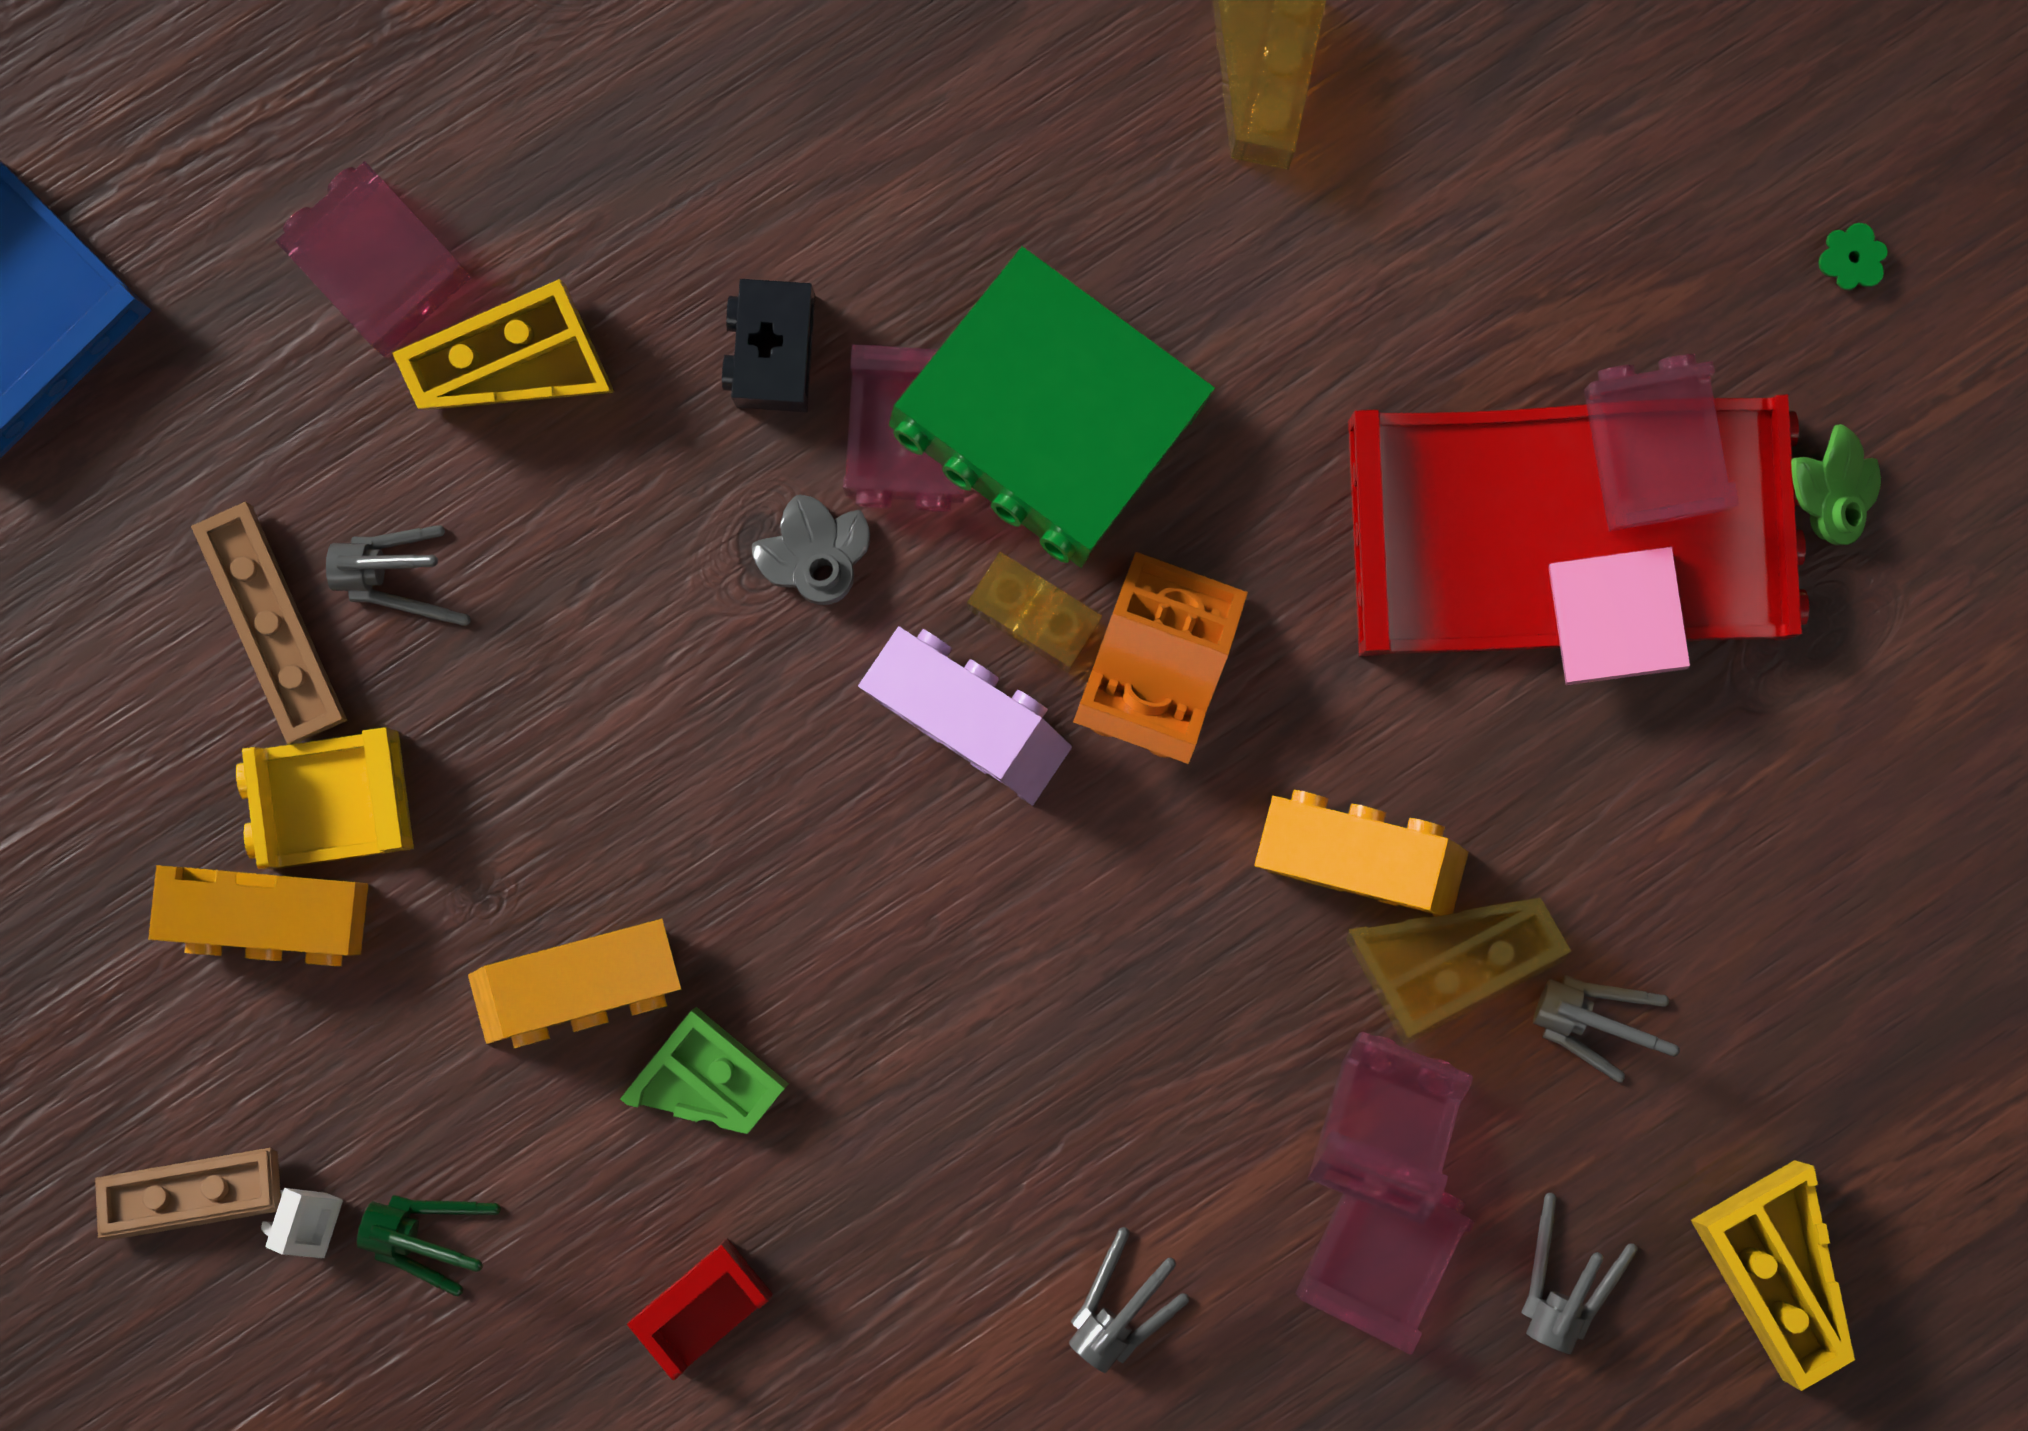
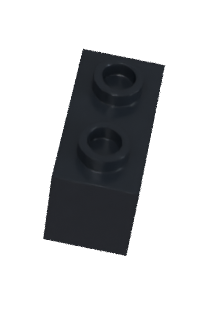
M740 279L739 296L728 297L726 327L727 332H736L734 355H724L722 389L732 391L731 398L736 408L794 412L808 411L816 298L812 283ZM766 334H774L778 345L782 346L772 348L770 358H762L758 347L754 346L764 344Z

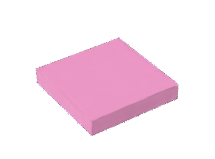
M1672 547L1549 564L1566 685L1685 670L1690 667Z

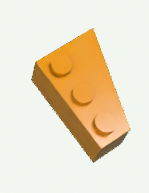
M156 865L148 940L184 942V953L222 956L223 946L246 947L245 958L282 961L283 950L306 952V964L342 966L343 955H361L368 883Z

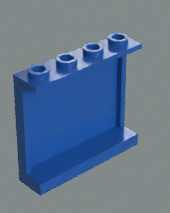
M0 160L1 458L152 310Z

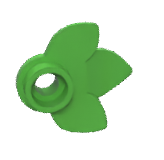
M1839 424L1833 427L1823 462L1807 457L1793 458L1791 460V469L1797 500L1800 507L1810 514V523L1815 534L1834 545H1849L1854 543L1864 530L1867 517L1866 512L1876 502L1879 494L1881 475L1878 460L1876 458L1864 459V450L1860 439L1849 428Z

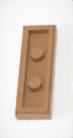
M272 1148L95 1178L98 1238L105 1241L277 1212L281 1200L278 1151Z

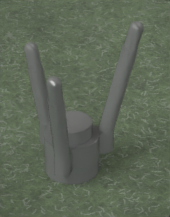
M442 525L416 528L374 537L353 536L351 543L330 544L326 557V577L329 588L332 591H348L350 602H371L462 626H467L471 622V618L467 614L372 588V585H381L383 583L385 569L436 566L438 558L435 555L384 556L382 550L377 549L441 537L445 534V528Z
M1565 975L1562 983L1553 979L1547 981L1534 1013L1533 1024L1545 1028L1542 1038L1562 1045L1618 1083L1624 1081L1625 1074L1609 1063L1608 1060L1571 1036V1032L1581 1036L1588 1025L1673 1057L1680 1053V1048L1673 1043L1593 1013L1594 1002L1584 998V996L1665 1007L1669 1004V998L1666 995L1585 983Z
M1547 1193L1544 1197L1542 1216L1540 1218L1530 1291L1521 1313L1532 1319L1526 1332L1528 1336L1553 1349L1571 1354L1578 1338L1584 1339L1592 1319L1626 1271L1638 1248L1633 1243L1625 1247L1585 1305H1583V1302L1604 1259L1603 1255L1599 1252H1595L1591 1256L1570 1297L1556 1291H1550L1547 1300L1542 1299L1556 1206L1555 1194Z
M1126 1227L1118 1230L1083 1306L1071 1320V1323L1078 1331L1070 1339V1346L1085 1361L1103 1373H1107L1116 1360L1124 1363L1138 1345L1169 1321L1173 1315L1189 1302L1187 1294L1182 1293L1131 1333L1132 1329L1128 1325L1176 1267V1261L1173 1258H1167L1118 1315L1103 1307L1098 1315L1095 1313L1129 1237L1130 1232Z

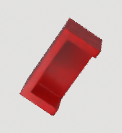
M726 1239L627 1323V1326L674 1381L685 1372L688 1366L757 1308L760 1309L771 1299L773 1293L732 1243Z

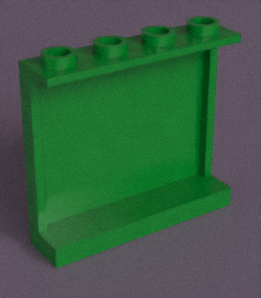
M1021 246L894 404L888 426L894 430L895 438L906 449L917 455H922L924 452L941 464L945 476L956 486L967 491L973 488L991 501V508L1002 520L1015 527H1019L1022 524L1041 538L1039 540L1041 546L1052 557L1064 563H1068L1071 560L1082 568L1094 547L1186 427L1188 425L1191 426L1204 409L1215 387Z

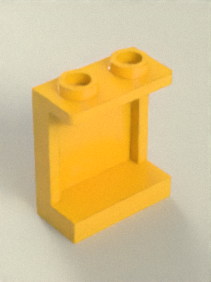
M383 727L363 730L362 734L270 748L250 747L242 749L243 763H239L236 766V782L241 798L248 799L251 823H245L244 844L248 857L250 859L256 858L258 869L274 870L414 849L399 732L397 730Z

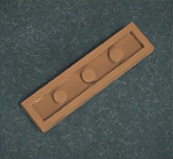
M245 501L192 525L193 533L286 743L290 745L297 744L347 721L252 505Z

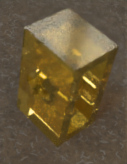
M1002 552L998 553L967 602L969 611L1067 673L1070 672L1102 620V615Z

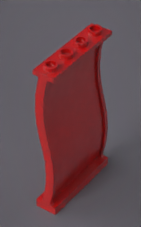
M1788 394L1775 395L1771 398L1670 399L1475 412L1379 413V410L1354 411L1348 420L1359 656L1560 648L1549 564L1672 547L1686 641L1788 640L1801 635V625H1806L1808 622L1809 599L1806 590L1799 589L1798 565H1803L1805 561L1806 543L1803 531L1801 529L1796 530L1795 506H1799V502L1795 494L1791 469V447H1795L1798 443L1799 421L1797 413L1789 411Z

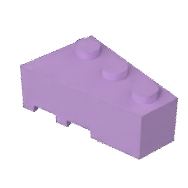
M898 626L858 687L875 701L936 742H940L971 762L972 766L984 774H989L1009 787L1018 797L1033 806L1072 748L1043 719L1048 709L1018 689L1012 698L999 691L995 686L1000 679L977 662L969 659L963 668L948 658L952 648L928 631L922 629L916 638Z

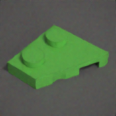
M695 1007L620 1100L629 1106L639 1107L640 1105L673 1112L674 1117L695 1122L706 1120L716 1123L719 1128L748 1134L789 1083L699 1008Z

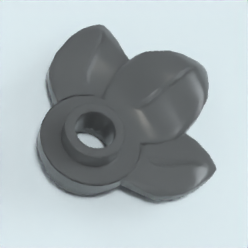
M796 495L783 511L780 524L782 536L765 538L752 544L753 558L763 576L773 585L797 587L802 597L817 605L836 603L843 599L850 591L854 582L853 566L868 551L871 535L868 523L861 510L850 511L834 520L829 510L819 500L806 495ZM823 566L833 568V572L828 579L823 581L813 579L817 569Z

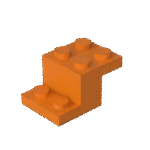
M1135 552L1073 722L1088 727L1099 735L1115 737L1148 749L1159 757L1173 758L1189 764L1206 711L1228 658L1248 592Z

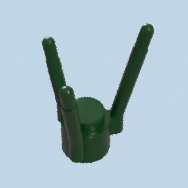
M393 1195L389 1205L374 1201L368 1205L359 1226L357 1248L374 1252L376 1261L394 1265L454 1296H460L463 1293V1287L460 1284L407 1257V1255L412 1251L474 1272L482 1270V1261L417 1239L419 1221L410 1218V1215H497L500 1213L501 1207L497 1203L411 1200Z

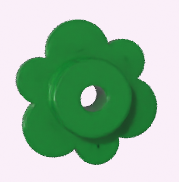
M1855 223L1845 232L1834 230L1827 236L1826 245L1828 249L1820 255L1818 265L1824 275L1837 277V285L1843 290H1852L1858 284L1863 287H1873L1883 278L1884 269L1880 262L1886 258L1888 250L1884 243L1874 241L1875 235L1870 226L1865 223ZM1849 255L1855 257V263L1849 260Z

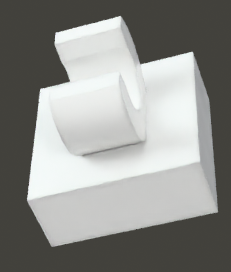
M290 1188L280 1190L281 1200L274 1222L263 1221L261 1225L262 1231L269 1236L265 1247L282 1255L325 1258L343 1200L325 1192Z

